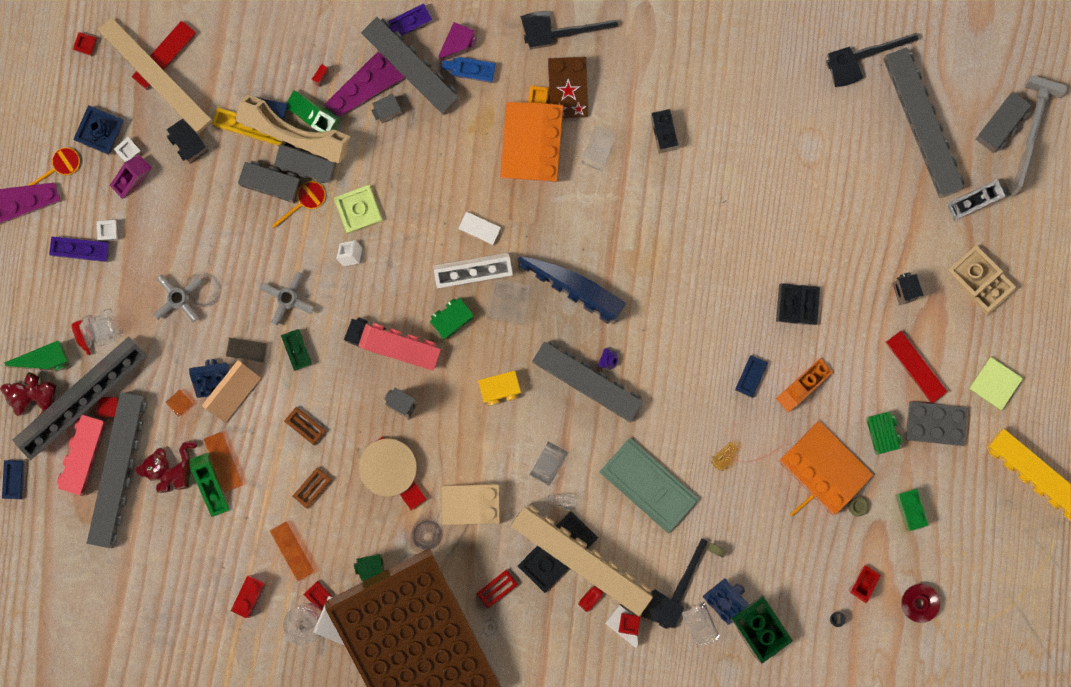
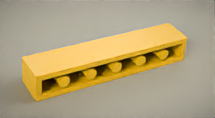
M1005 429L999 430L986 446L989 450L988 454L996 460L999 458L1003 461V466L1010 472L1015 471L1019 475L1018 479L1026 485L1029 483L1033 486V491L1040 497L1045 496L1049 500L1048 504L1056 510L1058 508L1064 512L1063 516L1071 522V484Z

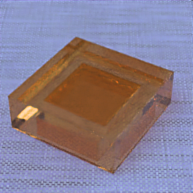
M178 390L166 401V404L178 417L193 405L181 390Z

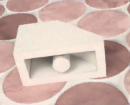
M618 605L605 624L636 648L638 646L636 635L618 632L621 613L632 615L633 612L625 606L621 607Z

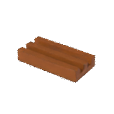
M295 407L284 420L285 423L312 445H315L326 432L325 429L298 407ZM296 412H298L302 417H304L313 426L320 430V432L317 434L308 425H306L303 421L296 417ZM293 418L307 431L314 435L315 438L311 439L297 426L290 422V420Z
M317 467L292 497L308 509L332 479ZM319 473V474H320V477H319V478L314 482V484L307 490V492H306L301 498H299V497H298L299 494L306 488V486L312 481V479ZM323 478H325L326 481H325V482L321 485V487L315 492V494L309 499V501H308L307 503H305L304 500L310 495V493L316 488V486L323 480Z

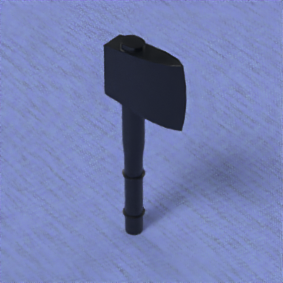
M550 11L533 12L520 16L525 32L524 41L525 44L528 43L530 50L552 46V39L618 27L617 20L551 30Z
M917 33L852 52L849 46L828 53L826 64L831 71L834 86H846L863 79L857 60L917 41Z
M701 538L672 598L670 599L654 589L651 593L652 599L643 610L641 617L657 622L659 626L668 629V627L675 628L684 610L680 602L708 541Z

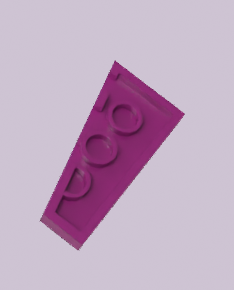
M378 51L325 103V106L340 118L359 107L365 101H369L382 91L391 88L397 82H401L405 77Z
M55 183L0 189V224L61 202Z

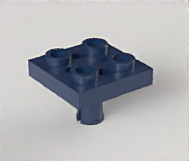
M88 105L73 140L110 155L124 120Z
M208 359L205 361V366L189 368V375L197 398L210 396L230 371L227 362L217 364V360L211 359L210 365V360Z
M726 578L702 596L707 604L728 625L733 622L731 619L733 616L749 605L741 596L745 592L744 587L739 583H736L733 587Z

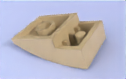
M977 245L948 269V272L986 316L991 314L1016 290V286Z

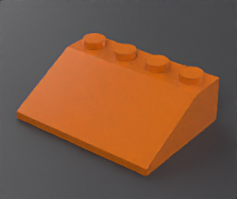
M506 102L500 178L557 182L563 105Z
M819 420L778 460L832 516L836 515L873 476Z

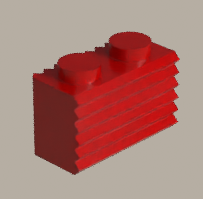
M247 575L231 612L244 618H250L251 614H253L252 611L255 610L256 603H258L257 600H259L261 593H263L262 590L265 589L266 583Z

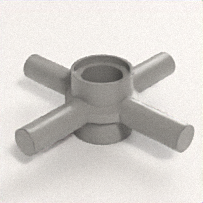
M296 271L289 287L280 291L265 283L261 284L260 290L276 297L279 304L271 323L278 326L285 310L294 306L312 314L314 307L298 300L295 292L303 276L302 273ZM285 294L292 295V300L289 303H283L282 297Z
M161 274L157 280L169 293L167 296L168 302L153 315L159 320L172 308H181L193 323L197 321L199 317L187 303L188 294L202 284L201 280L197 277L184 289L174 288L164 275ZM176 294H182V300L179 303H174L173 301Z

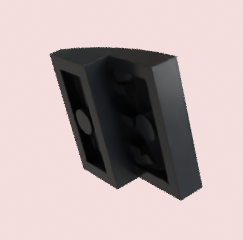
M779 284L776 322L817 325L820 287Z

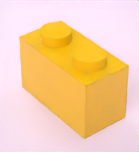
M515 370L478 380L484 404L488 403V406L499 404V400L505 398L507 401L518 399V395L521 394Z

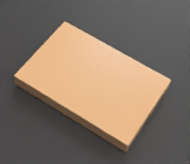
M238 360L202 406L226 423L261 377Z

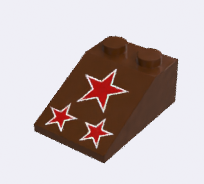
M586 57L548 58L550 104L563 105L562 118L588 117Z

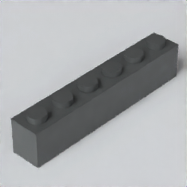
M376 17L361 34L443 115L459 99L456 96L458 94L456 89L451 85L447 87L443 83L445 79L438 72L434 74L429 69L431 65L424 58L420 60L416 56L418 52L411 45L407 47L402 42L404 38L397 31L393 33L389 29L391 25L384 18L380 20Z
M551 341L549 343L543 342L532 363L626 421L631 422L642 404L641 396L632 391L630 394L624 391L625 387L616 381L611 383L607 380L608 376L602 372H593L590 370L592 366L584 361L580 364L574 360L575 356L571 353L559 351V346Z

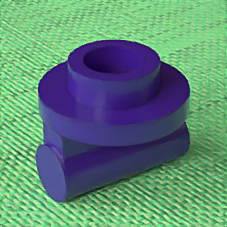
M604 348L598 366L609 370L613 369L618 364L617 353Z

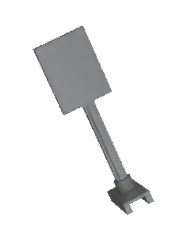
M1030 75L1029 80H1026L1025 88L1038 91V101L1027 136L1026 149L1021 156L1011 196H1015L1023 186L1045 103L1048 101L1049 95L1061 98L1066 92V85L1034 75Z

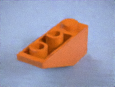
M819 358L775 399L789 413L833 371Z

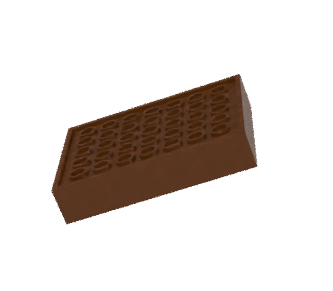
M430 548L325 601V609L367 687H501L492 666Z

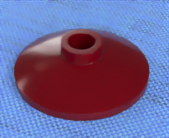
M915 584L904 592L901 599V607L907 618L917 623H925L931 621L938 614L940 598L932 587L925 584ZM919 599L923 602V605L921 607H918L916 605V602Z

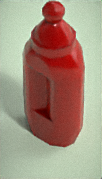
M79 320L72 323L71 328L77 344L87 352V355H91V337L85 322Z
M596 586L591 587L580 599L578 605L586 612L591 611L602 598L603 591Z

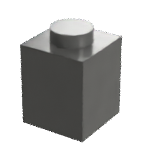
M393 93L372 103L374 109L371 111L375 119H380L381 123L402 114Z

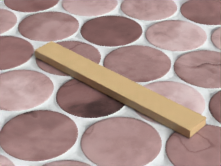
M112 17L97 29L197 134L212 122L200 107Z

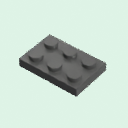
M909 402L906 440L964 446L968 408Z

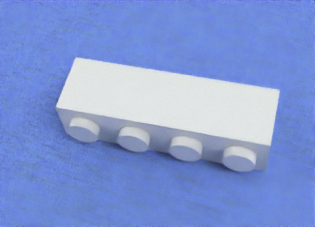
M508 253L433 266L437 288L513 275Z

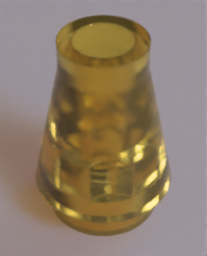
M729 442L712 457V465L720 471L728 469L738 448Z

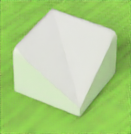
M356 240L339 243L336 259L342 266L359 264L362 247Z

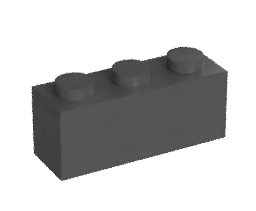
M1012 91L975 140L992 153L997 149L1001 150L1007 143L1005 138L1008 134L1012 136L1018 129L1016 125L1020 119L1024 121L1030 113L1028 108L1031 105Z
M282 141L279 145L274 166L279 167L283 171L295 172L301 177L314 178L320 183H329L333 178L337 163L330 162L324 157L313 155L305 149L296 148L294 145Z
M256 161L244 163L238 181L241 187L291 203L295 202L301 185L300 179L297 178L298 175L287 172L285 175L279 173L280 170L271 166L268 169L261 167L262 164Z
M396 387L393 391L390 389L384 398L386 400L385 405L389 409L408 420L418 405L416 399Z

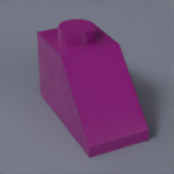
M453 22L438 55L439 60L443 62V60H448L468 52L469 47L473 48L477 39L474 37L475 31Z
M139 154L123 164L110 186L123 199L145 180L152 167Z

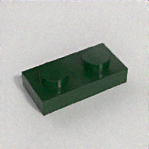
M299 329L281 335L294 371L313 365Z

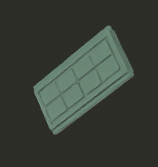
M631 438L623 444L599 472L668 534L699 500Z

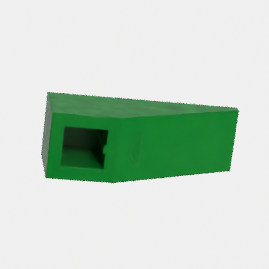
M293 90L286 102L289 105L288 109L319 132L336 130L342 120L296 90Z

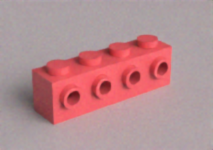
M373 323L372 326L365 325L359 347L434 371L441 351L440 348L435 346V342L426 339L424 342L418 341L419 337L411 334L405 337L401 335L400 331L390 328V331L383 330L384 326Z
M81 415V418L77 419L75 423V429H77L75 436H72L69 442L71 449L69 455H66L63 461L65 468L63 474L60 473L57 479L58 489L84 496L107 422Z

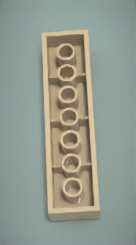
M529 504L528 507L526 505L522 507L511 523L513 529L638 616L641 615L652 599L651 590L642 582L640 584L634 582V577L626 571L621 573L618 570V565L610 560L608 562L604 561L601 553L595 549L592 551L587 549V544L581 539L577 538L574 540L571 538V533L562 526L560 529L554 526L555 521L548 516L541 517L538 514L539 510Z

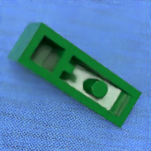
M58 340L4 362L5 366L9 368L55 370V372L65 369V365L70 363L62 342Z
M208 452L191 458L190 469L211 517L230 511Z

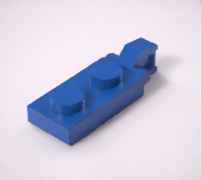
M458 57L453 58V62L443 60L442 70L451 71V75L455 77L493 83L496 63Z

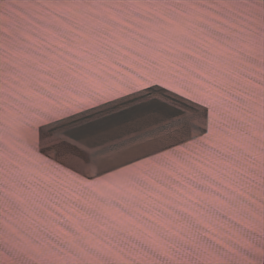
M229 337L226 357L264 363L267 343Z

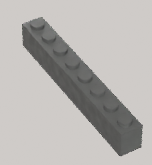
M906 47L885 55L883 61L939 199L961 191L965 184L963 176L958 174L956 159L950 155V144L942 135L943 127L940 121L937 122L935 118V107L929 103L927 88L922 86L920 81L922 76L919 69H916L913 62H915L913 53L909 52Z
M128 336L13 439V442L31 461L142 362L147 355Z
M120 392L86 544L112 549L113 545L117 544L118 534H116L117 527L121 526L123 515H120L127 501V496L124 495L126 488H129L131 483L129 473L130 469L133 470L135 465V458H133L134 450L137 451L139 447L138 432L142 431L144 423L141 420L142 414L146 413L148 406L145 397Z

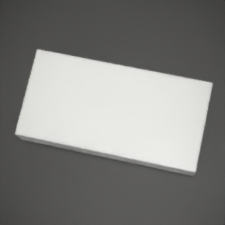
M468 212L465 213L458 230L491 245L494 244L501 227Z

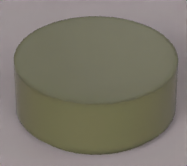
M861 497L853 498L848 504V510L853 516H863L868 511V503Z
M711 542L707 548L708 551L722 558L727 553V550Z

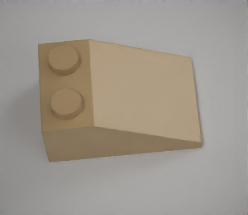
M499 485L441 486L442 525L500 524Z

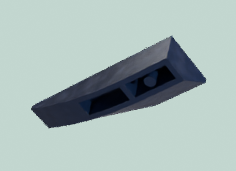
M522 256L518 258L520 268L527 272L529 270L536 273L535 277L542 282L548 281L552 284L551 288L559 293L561 291L568 294L567 298L572 302L577 303L579 301L583 304V309L591 314L593 312L600 315L599 319L606 324L610 322L614 324L626 306V302L576 272L541 260Z

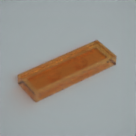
M219 432L204 438L224 492L226 493L243 486L223 433Z
M287 521L270 530L297 581L315 572Z

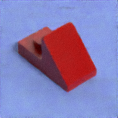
M864 565L855 582L848 589L849 593L867 603L881 575Z

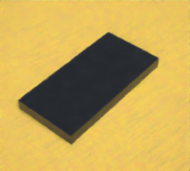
M572 511L556 525L559 529L562 526L571 533L570 537L574 540L579 538L585 542L587 549L599 538ZM538 545L517 566L544 593L569 569L568 566Z

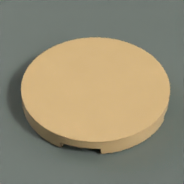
M381 439L373 442L364 450L359 461V475L363 484L374 494L384 497L397 496L405 492L414 482L417 472V464L413 452L404 443L395 439Z

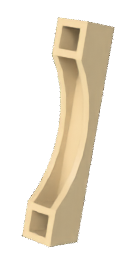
M249 94L239 101L236 121L242 123V125L259 130L263 134L271 135L280 141L288 142L296 148L305 149L313 155H319L328 159L330 162L339 163L346 156L351 136L334 129L326 132H308L297 129L280 119L265 101Z

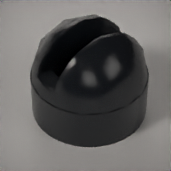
M834 612L830 616V622L834 627H841L845 624L846 617L842 612ZM837 614H840V624H837Z

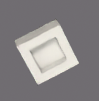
M129 137L114 148L124 162L141 153Z
M116 220L96 221L98 241L118 240Z

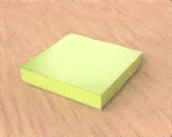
M370 185L334 197L347 234L383 221Z
M989 357L969 387V390L1001 411L1023 378L992 357Z

